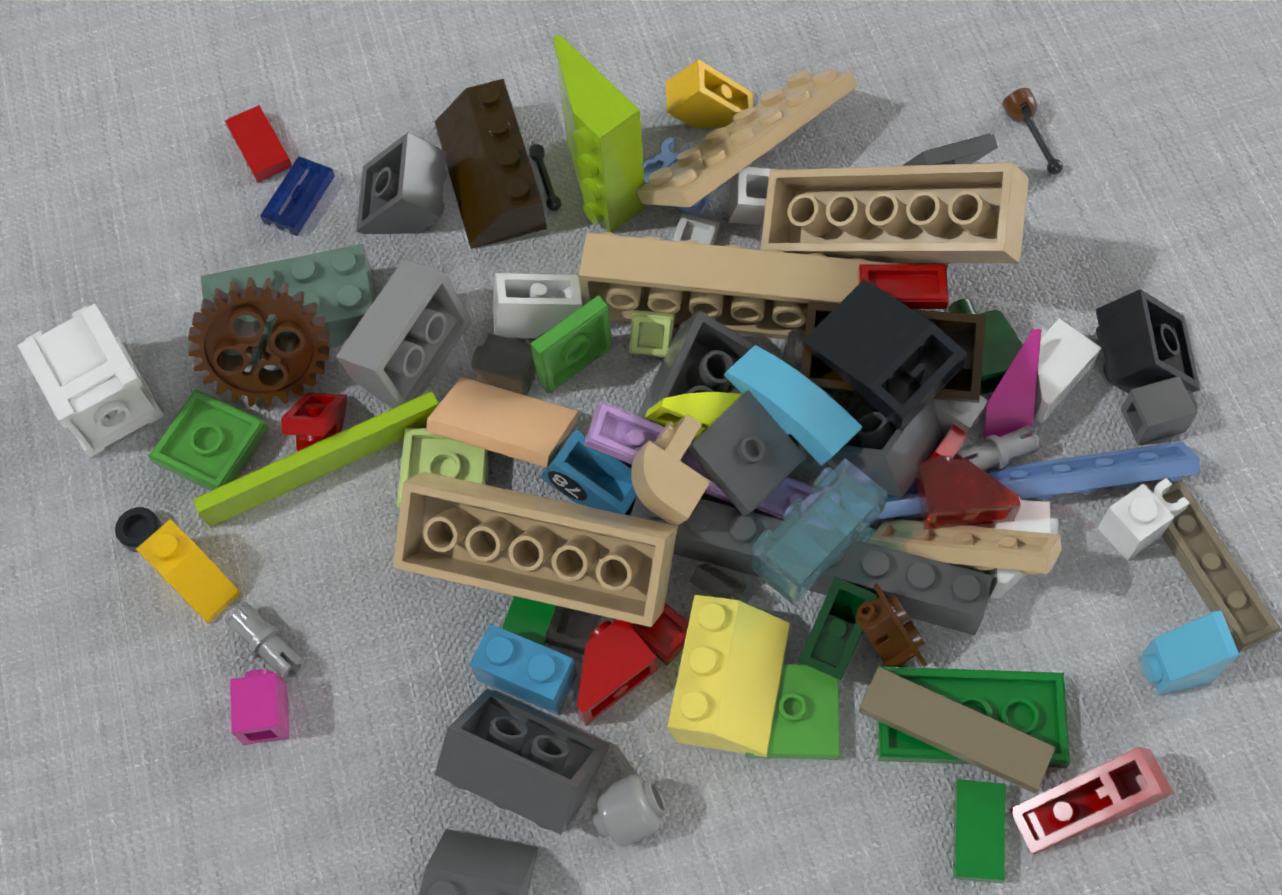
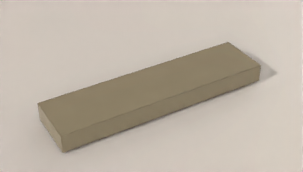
M1183 480L1172 482L1169 490L1162 495L1163 499L1168 503H1176L1179 499L1185 497L1189 505L1183 512L1174 517L1162 537L1210 612L1222 611L1238 653L1276 636L1281 631V628Z
M880 667L877 668L858 711L1035 794L1040 788L1055 747Z

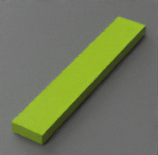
M433 391L425 393L196 497L193 502L197 512L209 527L217 525L403 440L405 428H427V418L439 403Z

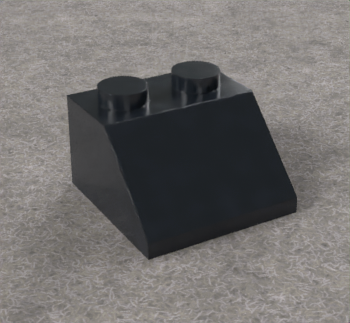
M1141 289L1096 309L1099 325L1096 328V334L1103 346L1105 357L1103 371L1111 385L1129 394L1131 389L1180 376L1186 390H1190L1192 393L1200 390L1184 315Z

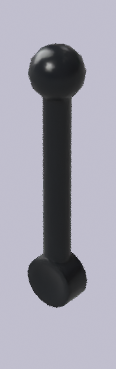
M534 144L529 148L530 158L537 163L548 196L546 206L551 211H557L560 209L562 201L559 197L555 196L543 160L545 156L544 147L540 144Z

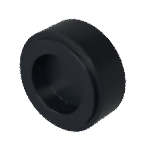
M135 507L127 510L119 517L115 526V534L119 542L126 549L138 552L136 548L162 526V523L150 509Z

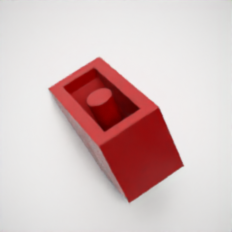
M617 619L613 623L611 621L602 623L590 634V640L586 643L577 703L580 719L585 726L658 671L656 656L627 621Z

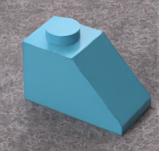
M1220 610L1211 612L1154 638L1142 652L1141 664L1146 679L1150 683L1154 682L1157 693L1160 696L1212 683L1239 656V653Z

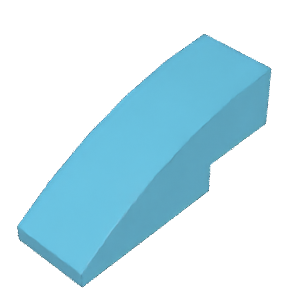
M757 345L753 346L724 373V376L742 394L749 390L787 435L791 434L821 466L833 457L862 428L842 406L799 371Z

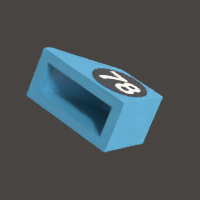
M575 429L561 446L540 478L575 503L625 514L637 496L632 484L631 468L617 458L584 446L586 436Z

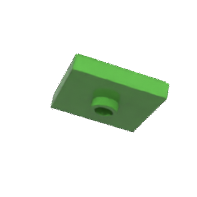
M599 295L530 343L538 382L547 394L554 391L612 349L608 305Z
M195 389L148 457L152 463L211 491L236 478L269 427L265 421Z
M783 664L767 757L755 756L753 753L746 752L745 758L839 760L838 679L807 665Z

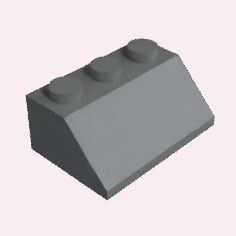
M403 259L395 272L389 277L375 301L366 310L352 334L343 343L336 358L354 382L389 407L395 408L424 393L471 322V319L443 271Z

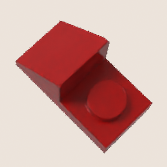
M305 393L281 417L282 434L296 435V449L300 451L342 432L347 406V394Z

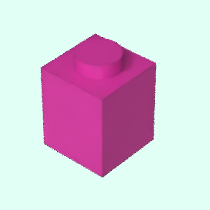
M258 669L245 673V677L230 679L231 731L240 742L248 745L290 738L287 685L277 673Z

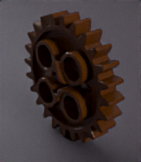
M248 277L245 289H241L234 280L230 281L228 295L219 288L214 289V302L208 299L202 300L201 312H194L192 319L193 327L189 329L188 340L191 343L188 354L189 356L196 357L194 360V371L205 370L203 376L204 384L217 381V395L227 390L232 391L233 403L238 401L242 395L247 396L249 407H253L257 398H263L265 405L271 407L272 397L278 396L284 404H287L288 392L290 391L302 397L304 391L303 383L314 387L316 385V374H324L325 361L323 360H329V346L326 345L329 344L330 334L329 331L324 330L325 317H315L317 314V304L313 302L303 306V291L296 293L292 297L289 296V283L285 282L278 291L272 289L271 278L265 280L263 288L256 287L252 277ZM275 314V318L268 327L267 340L261 342L251 371L245 372L244 370L249 365L252 357V348L259 344L268 316ZM249 315L257 320L246 322L239 319V317ZM291 331L297 335L294 337H284L279 333ZM235 350L240 354L232 356L225 354L223 351ZM274 365L280 369L272 371L265 369L264 366Z

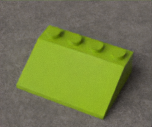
M558 34L553 38L563 117L567 143L584 203L583 210L593 224L597 225L600 223L608 232H613L646 208V204H642L636 192L638 188L645 184L640 109L567 40Z

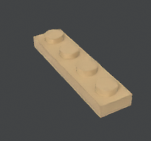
M888 518L883 521L869 539L871 544L947 564L970 565L981 570H992L995 568L1016 570L1026 575L1048 574L1062 551L1060 534Z

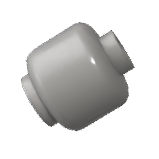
M630 775L602 788L598 792L597 810L592 811V818L597 831L603 838L610 836L618 845L627 846L660 830L661 816L666 814V807L660 791L651 779L645 781L639 775Z

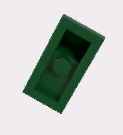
M834 576L798 661L842 680L859 639L864 634L863 629L856 622L857 609L863 603H870L877 599L878 595Z

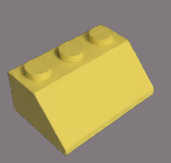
M702 595L694 596L667 726L676 743L743 754L747 752L753 753L755 756L767 757L790 632L789 622L739 600Z

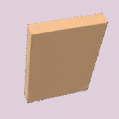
M461 377L427 418L426 431L547 468L576 425L578 411Z

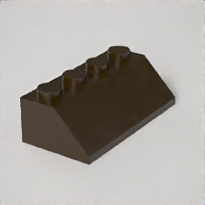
M504 78L465 88L434 122L442 150L446 151V165L470 249L547 229L542 200Z
M808 301L805 338L839 304ZM912 309L933 322L967 352L963 369L933 399L979 403L986 315ZM804 345L801 374L822 390L856 392Z

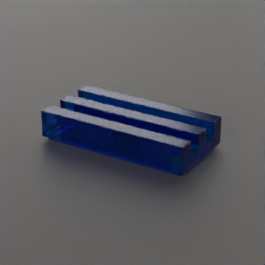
M298 156L261 213L260 217L263 224L270 226L273 223L277 229L284 231L286 228L289 229L290 234L298 236L334 179L333 169ZM306 169H308L309 172L305 176L302 183L300 185H297ZM291 194V200L289 201L288 205L286 206L282 214L279 215V211L281 210V208L283 207V205L285 204V202Z

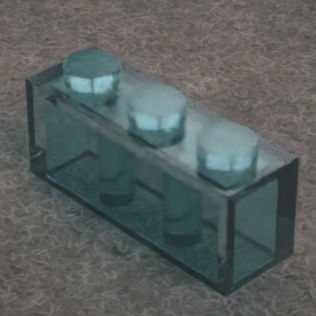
M846 458L835 469L831 467L826 468L814 482L813 488L815 490L805 500L797 498L783 515L785 521L774 532L770 529L763 532L752 547V551H754L752 570L793 605L884 510L888 492Z

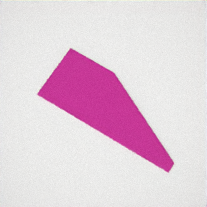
M1032 329L987 402L984 438L991 435L1000 437L1019 430L1023 426L1033 428L1042 329Z

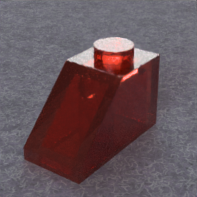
M936 456L920 463L916 483L924 530L962 525L1013 522L1021 507L1020 496L968 459L953 460L950 456Z

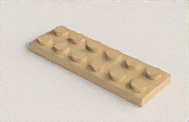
M828 69L820 73L810 74L808 70H803L791 75L787 79L788 84L781 89L769 91L761 96V103L733 116L734 122L708 133L705 136L706 141L698 147H692L681 152L677 156V162L651 173L648 176L649 181L636 190L642 204L690 208L855 89L858 85L853 72L835 73L834 69Z

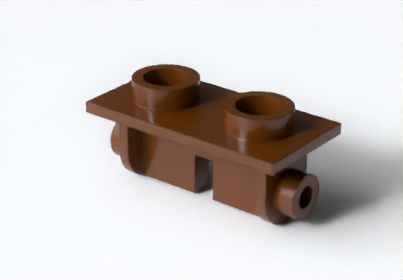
M877 583L873 586L880 597L870 603H863L859 606L856 615L857 624L863 629L886 666L902 667L907 661L917 656L922 666L925 667L927 663L918 648L925 645V642L913 622L910 620L903 624L910 618L896 595L887 599Z

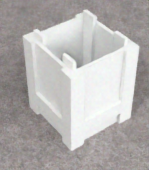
M95 303L72 313L73 318L44 334L40 330L17 345L58 421L65 429L69 428L75 435L89 458L104 451V447L147 423L152 424L165 417L119 337H115Z

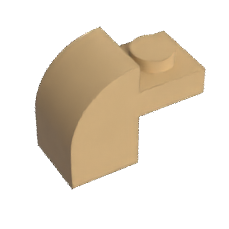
M688 414L675 425L669 421L660 432L655 443L648 441L641 447L633 459L631 469L632 484L643 505L669 524L675 526L689 519L710 483V480L680 461L702 425Z

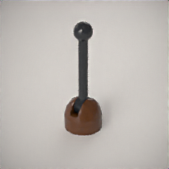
M1021 88L1012 92L1002 102L1006 114L1013 121L1025 122L1048 162V172L1052 175L1061 173L1063 163L1059 159H1055L1032 118L1037 111V103L1030 88Z

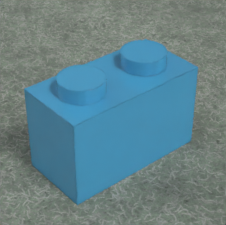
M489 624L469 664L477 681L556 715H559L577 677L573 658L492 624Z

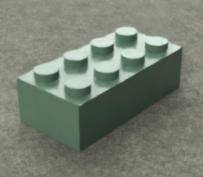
M363 244L201 276L203 299L213 302L214 289L219 288L228 295L230 281L233 280L241 289H245L248 277H252L256 287L263 288L267 278H271L272 289L277 291L285 282L289 283V296L292 297L296 293L303 291V306L313 302L317 304V314L315 317H325L324 330L329 331L330 334L329 344L326 345L329 348L343 345L363 318L366 310L377 298L372 268ZM275 314L268 316L261 340L256 347L252 348V357L249 364L255 363L256 354L261 342L267 340L268 327L275 318ZM249 315L239 317V319L246 322L257 320ZM291 331L279 333L284 337H294L297 335ZM235 350L223 351L225 354L232 356L240 354Z

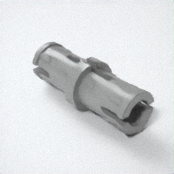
M1023 426L1019 430L1000 437L997 435L984 438L982 444L956 452L951 460L952 468L954 471H957L964 467L963 471L957 473V477L961 480L968 479L970 476L990 468L1000 470L1005 468L1009 461L1038 451L1040 447L1039 437L1037 434L1026 438V435L1034 431L1030 426Z
M247 602L238 603L237 607L242 613L239 614L232 608L226 615L225 622L249 644L248 649L255 658L262 657L284 682L294 679L289 671L292 669L298 675L303 670L306 661L282 639V632L275 625H268Z

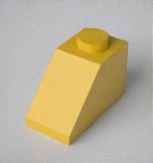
M698 59L666 81L667 113L694 129L722 128L734 122L733 116L738 112L753 108V93Z
M171 519L136 548L149 565L207 624L241 594L220 569Z

